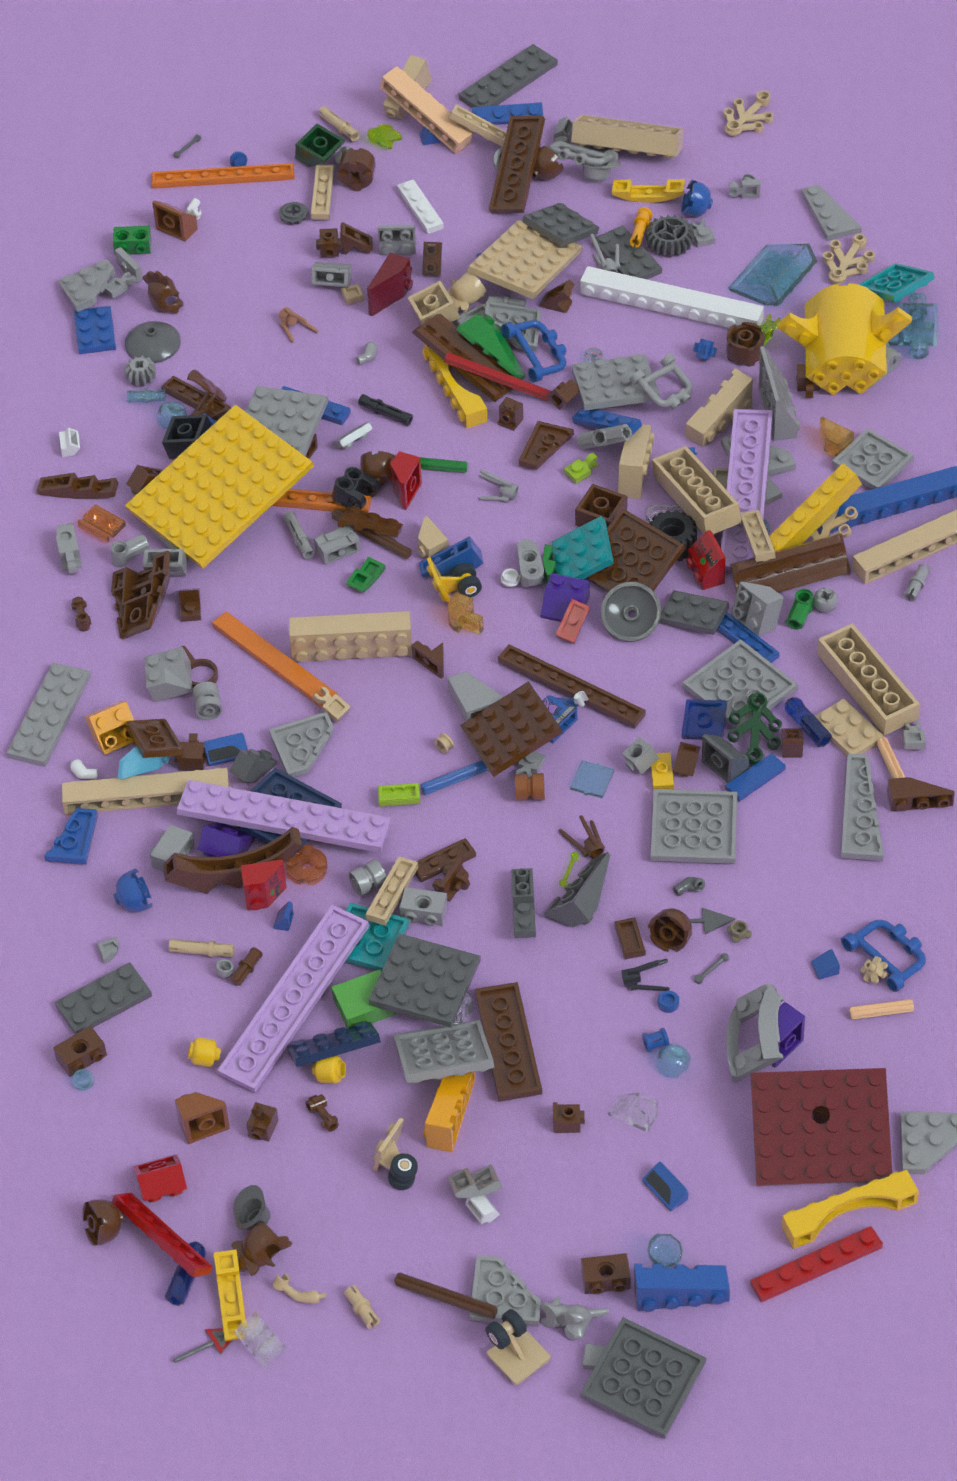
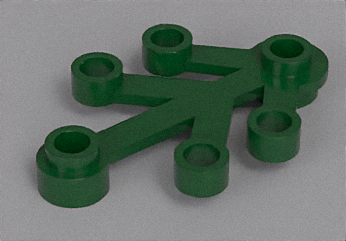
M760 692L752 693L747 699V705L737 711H732L729 716L730 723L737 725L743 716L752 711V718L736 729H731L727 735L730 742L736 743L741 735L751 729L750 747L745 753L751 765L757 764L763 757V752L758 747L759 731L768 741L767 746L769 749L777 750L781 744V740L774 736L772 732H778L782 727V722L767 708V698ZM761 714L769 722L768 727L760 719Z

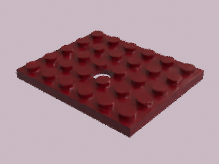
M886 1068L750 1073L756 1186L870 1182L874 1179L880 1180L892 1174ZM817 1107H824L829 1112V1120L824 1124H818L812 1118V1112Z

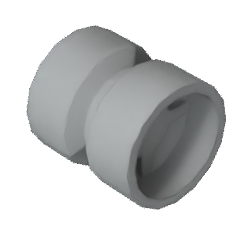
M213 682L197 684L192 690L196 715L202 720H213L219 717L222 713L218 686Z
M376 859L364 864V868L358 867L348 873L350 883L359 896L371 892L372 887L375 889L381 887L387 878L383 867Z

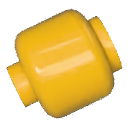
M197 1037L194 1039V1042L190 1041L188 1059H191L193 1065L212 1067L214 1061H219L221 1048H217V1043L214 1039Z
M339 1056L319 1060L313 1063L312 1074L321 1084H338L346 1075V1064Z

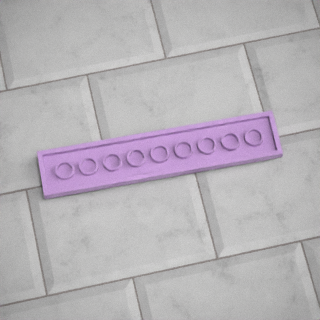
M734 409L727 491L739 503L740 513L759 510L764 522L773 410ZM742 523L723 530L721 550L726 557L725 571H731V563L754 557Z
M193 780L187 781L177 808V815L282 835L291 827L299 829L300 837L304 839L378 853L382 852L391 824L390 817Z
M331 905L217 1070L218 1075L256 1093L368 929V921Z

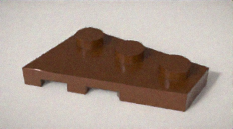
M537 421L519 458V466L535 470L540 468L574 435V429Z
M355 506L347 507L337 525L343 528L345 524L355 526L354 530L359 531L368 528L375 534L398 537L403 527V524L399 523L396 519H386L374 512L367 513Z

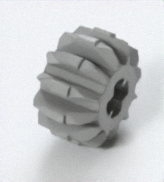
M142 355L140 358H137L135 356L134 359H128V363L125 364V378L131 385L136 383L137 387L140 384L146 386L147 382L152 383V380L156 378V367L150 357L144 358Z

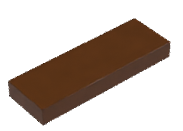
M464 838L417 860L418 869L415 875L422 883L443 873V868L446 864L453 865L457 859L462 860L464 863L476 857V851L468 840Z

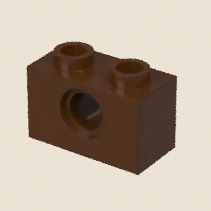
M92 1026L53 1047L56 1060L69 1077L82 1072L86 1067L101 1061L103 1057L107 1056L105 1043Z
M627 1253L581 1258L585 1294H600L607 1291L621 1292L631 1289ZM604 1274H609V1275H611V1276H609V1277H604V1276H602V1275H604Z

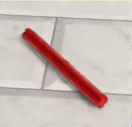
M449 352L445 356L444 363L542 400H550L547 395L552 392L551 390Z

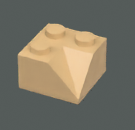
M441 281L407 297L421 325L436 314H442L450 322L460 318L453 300Z

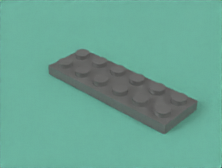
M532 44L458 94L459 100L471 108L499 105L557 66L558 61L544 50Z

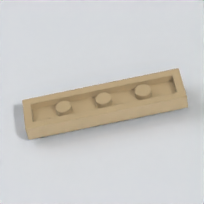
M455 104L449 116L450 119L503 148L506 131Z
M316 165L311 219L322 220L330 218L334 165Z
M760 511L740 513L741 523L755 561H768L769 559L776 558L775 550Z
M403 857L397 858L366 912V920L386 926L403 896L405 887H408L418 869V862Z

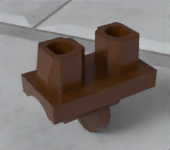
M424 241L422 275L441 276L442 242Z
M457 859L453 865L446 864L443 868L444 878L435 879L432 884L435 892L447 893L448 902L452 900L460 889L467 890L470 886V882L467 879L469 874L463 867V861Z

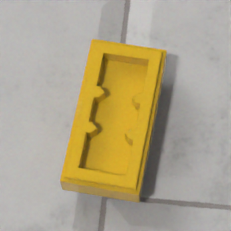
M671 752L657 753L659 759L651 765L653 791L654 789H674Z

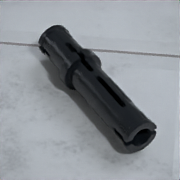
M362 394L359 398L358 405L372 410L375 414H383L407 426L413 420V414L385 404L381 399L376 400L365 394Z

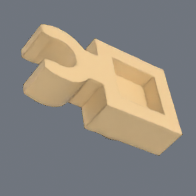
M322 687L320 692L324 696L321 697L315 693L313 699L315 702L323 704L321 710L327 712L329 717L337 723L350 710L351 706L337 694L331 697L329 690L326 687Z

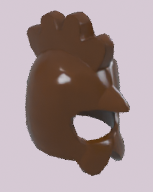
M148 271L142 277L144 282L148 284V297L153 308L158 312L170 311L173 314H177L179 307H183V301L179 297V291L176 289L173 280L166 275L163 276L159 271L155 273ZM175 296L177 300L173 304H167L166 298Z
M262 1221L256 1224L242 1241L237 1240L233 1242L231 1247L237 1250L239 1271L244 1272L248 1270V1273L254 1276L260 1267L265 1265L276 1266L271 1260L272 1257L279 1251L289 1248L292 1245V1241H289L287 1236L278 1237Z

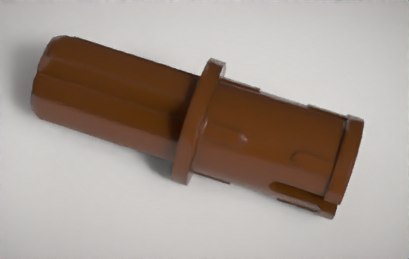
M252 947L244 960H240L238 963L239 967L230 978L234 985H242L249 973H253L254 966L263 955L259 949Z

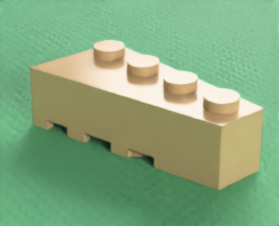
M736 368L731 372L733 376L729 381L724 380L720 384V387H722L716 395L712 393L706 402V406H701L686 423L685 437L701 447L712 442L720 432L725 431L733 422L734 409H750L753 404V378Z
M642 424L630 437V440L624 442L619 463L618 493L626 495L627 498L641 499L644 479L647 476L650 455L652 454V444H654L655 433H651L652 425Z

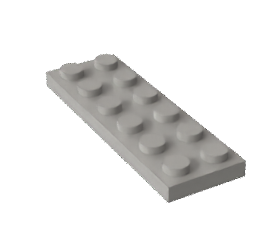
M52 663L7 751V758L46 767L91 677L90 671Z

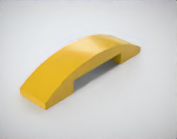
M614 180L612 195L634 202L654 203L668 201L684 195L685 180H667L666 185H632V180Z
M237 1250L215 1252L214 1260L225 1341L248 1338Z

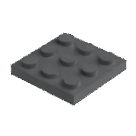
M557 203L523 217V223L561 247L590 237V234H598L599 226L595 225L591 220L582 217L578 212L569 209L563 203Z

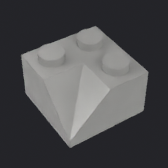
M183 647L144 657L146 688L154 702L193 692L191 661Z

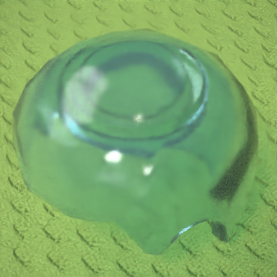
M166 402L158 410L157 422L162 428L167 429L172 416H186V409L178 402Z
M668 1044L659 1051L656 1059V1068L665 1077L678 1078L682 1072L688 1070L691 1057L683 1046Z
M658 1233L649 1241L647 1252L653 1264H662L663 1268H672L680 1262L683 1249L680 1241L672 1234Z

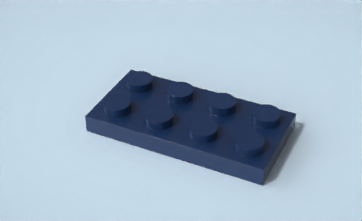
M361 1021L356 1023L354 1027L347 1029L345 1027L337 1028L333 1033L326 1035L324 1033L313 1036V1039L306 1041L296 1040L292 1042V1045L287 1046V1050L296 1067L374 1045L380 1043L381 1040L379 1033L371 1022Z

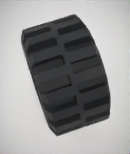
M668 510L666 513H658V516H654L649 524L668 536H674L672 537L686 547L677 559L679 562L683 561V558H688V549L697 541L696 522L692 520L690 515L686 516V513H679L677 510H674V512Z

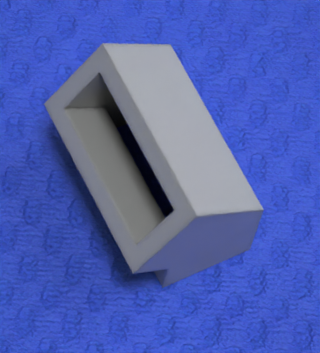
M568 116L558 121L554 132V139L561 135L569 139L573 122Z

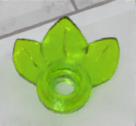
M388 124L378 125L376 128L369 129L367 133L368 140L371 143L379 144V146L388 149L393 148L392 142L402 140L403 138L398 131L393 130V126Z

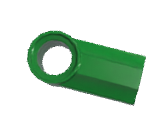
M800 589L795 593V601L786 619V625L791 629H802L808 615L813 611V594L810 590Z

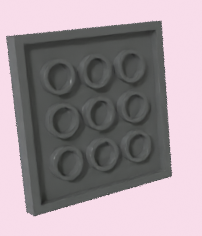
M399 933L369 997V1005L451 1028L480 964L481 956Z
M622 1317L583 1387L580 1397L665 1439L701 1373L707 1358Z

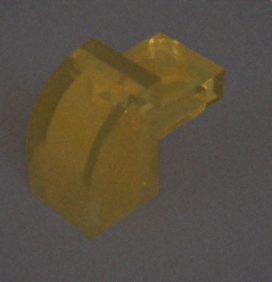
M455 592L448 603V622L450 627L457 633L464 628L469 632L480 635L484 630L483 616L473 613V598Z

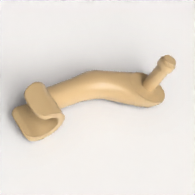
M284 1274L282 1278L277 1275L273 1282V1287L276 1290L284 1291L296 1302L317 1304L320 1298L326 1297V1293L319 1294L316 1290L308 1292L296 1291L288 1284L290 1278L287 1274Z

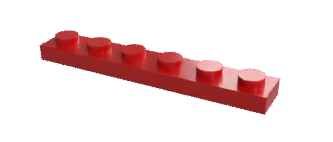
M132 1193L116 1194L113 1196L112 1203L122 1214L126 1215L135 1226H138L148 1238L152 1239L161 1250L171 1256L189 1275L199 1277L211 1273L213 1266Z
M869 1226L751 1279L750 1285L762 1303L882 1249L883 1243L873 1227Z

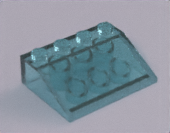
M809 243L766 245L728 288L731 292L763 305L778 306L783 303V300L793 291L796 285L803 280V277L812 270V267L817 263V259Z

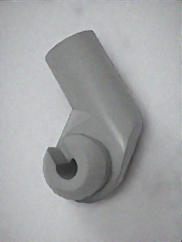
M374 342L366 343L364 354L356 357L359 365L375 359L377 346Z

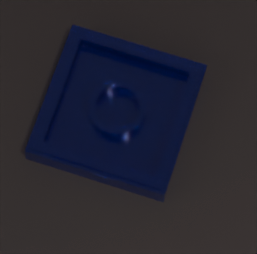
M686 699L682 739L702 740V736L705 734L717 735L723 738L727 701Z

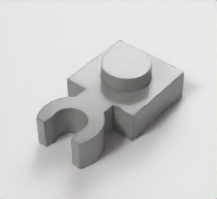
M760 179L742 180V184L736 182L729 183V188L731 189L729 190L730 197L742 195V198H760Z
M703 218L700 219L699 225L695 224L694 220L691 221L697 247L715 244L713 232L710 226L705 227V220Z
M126 272L120 279L115 277L107 282L108 285L104 292L112 298L120 296L128 290L127 286L134 285L137 282L134 275L131 276L130 272Z
M917 721L916 726H910L909 722L905 723V729L903 730L904 749L925 750L924 730H920L921 723Z
M535 751L519 761L516 774H527L529 778L531 773H539L546 760V756Z

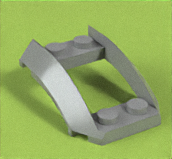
M764 984L737 999L736 1005L733 1008L726 1035L732 1082L736 1083L749 1076L750 1073H755L783 1059V1054L779 1052L778 1047L780 1042L778 1011L780 1003L784 1001V996H780L772 984ZM759 1014L758 1031L760 1043L739 1054L738 1035L740 1024Z

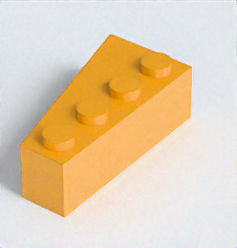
M475 1071L461 1076H445L441 1079L440 1086L436 1090L433 1104L425 1121L423 1138H426L428 1148L453 1153L474 1086Z

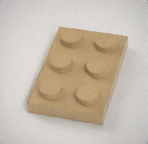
M844 698L812 718V723L846 756L848 754H864L877 745V739L884 737Z

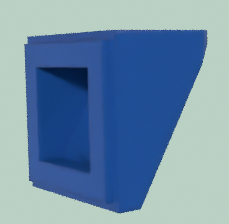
M423 127L420 132L423 145L441 143L434 134Z
M288 901L278 911L273 926L274 929L284 931L290 929L294 916L293 903L291 901Z
M833 949L826 951L811 961L819 980L839 974L840 964Z

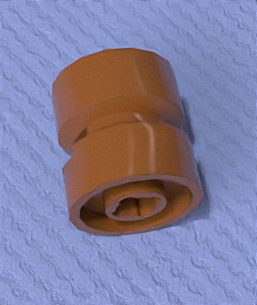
M534 773L529 778L527 774H515L516 801H527L530 796L533 800H545L544 773Z

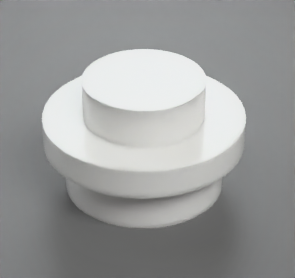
M506 569L501 575V583L506 587H514L520 583V575L515 569Z

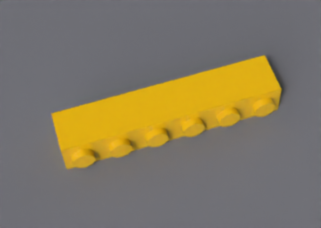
M842 463L769 536L774 550L778 551L803 544L862 485L858 476Z

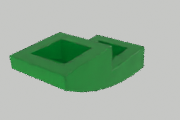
M545 544L543 552L546 585L551 573L556 574V561H553V545Z
M368 557L360 569H355L346 585L364 593L386 569L385 564Z

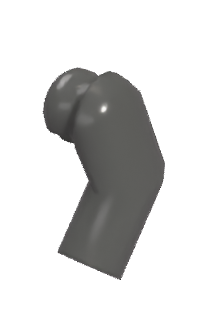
M687 877L674 886L673 891L677 896L686 891L699 892L704 889L705 881L701 878Z

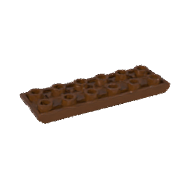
M436 314L412 332L443 359H445L447 352L513 376L500 366L496 359L482 352L483 348L476 343L473 345L456 330L457 327L442 314ZM452 366L494 402L513 390V388Z
M842 533L775 551L776 558L769 559L768 561L756 562L753 557L730 564L736 593L740 582L769 586L779 593L851 572Z

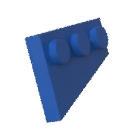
M76 808L64 826L65 829L60 837L55 839L52 849L45 854V861L87 864L98 817L97 810Z

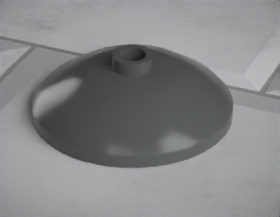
M160 321L141 323L130 330L125 338V348L131 358L134 359L135 356L140 358L143 355L144 358L150 357L154 363L171 358L179 350L181 344L179 332L172 325Z
M625 582L615 586L607 593L601 606V618L607 631L617 639L628 642L639 641L648 637L657 628L661 618V605L656 594L646 585L638 582ZM634 611L636 613L635 616L629 617L628 613Z

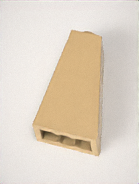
M410 55L402 70L425 90L432 81L426 59ZM389 95L383 103L385 114L390 118L402 119L407 111Z

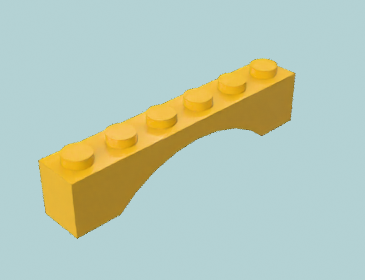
M424 343V349H422L423 358L428 360L431 372H435L438 384H442L444 394L450 398L453 410L456 409L459 421L463 422L466 428L488 422L487 407L481 397L461 387L451 376L449 371L450 365L444 363V359Z
M907 1170L894 1172L883 1179H874L864 1186L853 1187L845 1193L831 1195L826 1200L818 1203L812 1202L799 1210L788 1211L785 1215H782V1229L792 1248L795 1249L814 1242L819 1232L839 1215L855 1209L868 1207L887 1208L898 1211L917 1204L919 1190Z

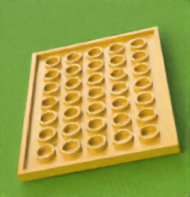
M235 404L135 495L125 507L176 549H184L186 556L204 569L314 467V464L310 459Z

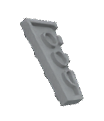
M819 185L801 189V195L827 241L861 233L862 227Z

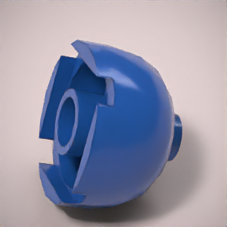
M691 180L687 186L690 190L687 194L684 193L681 212H683L682 215L688 217H700L707 209H711L713 199L710 198L711 192L705 184Z
M133 869L118 879L115 886L116 893H114V899L118 905L122 904L126 910L138 913L151 908L152 903L148 904L147 898H151L145 880L143 877L138 878L136 873L139 871Z

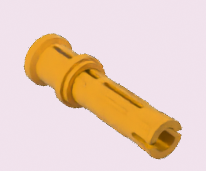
M647 207L639 208L636 213L637 217L634 219L635 228L629 241L632 247H634V243H636L635 248L641 245L644 232L653 217L652 211Z

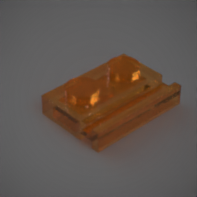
M96 504L83 515L82 520L77 521L78 527L107 543L111 537L114 538L126 526L125 520Z

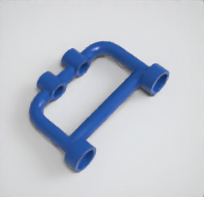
M530 320L515 325L512 322L502 324V335L505 338L515 336L532 363L533 367L528 370L531 382L541 381L543 376L560 372L565 368L566 359L564 355L566 354V347L564 344L557 345L555 341L557 340V333L554 329L548 330L542 322L537 320ZM529 328L539 329L542 333L543 341L549 344L553 357H557L559 364L543 368L521 331Z
M874 920L855 934L847 933L841 937V943L847 951L852 952L857 947H861L872 958L878 956L882 959L881 962L888 964L885 970L891 975L886 978V983L894 992L902 989L904 981L922 969L926 962L925 954L920 949L922 947L920 940L917 937L909 940L905 936L907 933L905 927L900 923L893 926L886 920ZM883 928L888 932L892 940L899 941L908 954L915 955L917 961L901 972L863 938L875 929Z

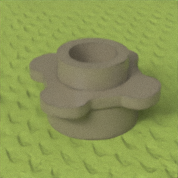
M734 921L727 927V932L731 934L733 942H740V940L752 936V932L748 930V925L744 921Z

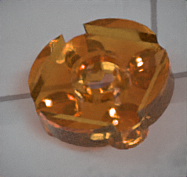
M312 845L303 846L292 858L290 857L286 861L287 876L298 885H301V883H308V885L317 884L327 874L328 865L325 854ZM304 864H310L311 868L302 867Z

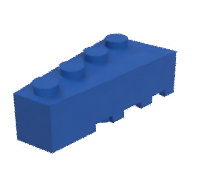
M634 1264V1291L637 1311L651 1312L662 1308L676 1309L681 1306L697 1307L709 1303L722 1304L730 1299L726 1265H696L694 1269H689L681 1264H676L674 1268H663L662 1264H653L652 1268H643L642 1264Z

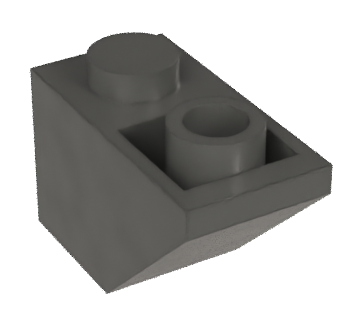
M254 749L240 750L230 772L243 782H256L271 770L278 761L272 758V754L264 749H261V751Z

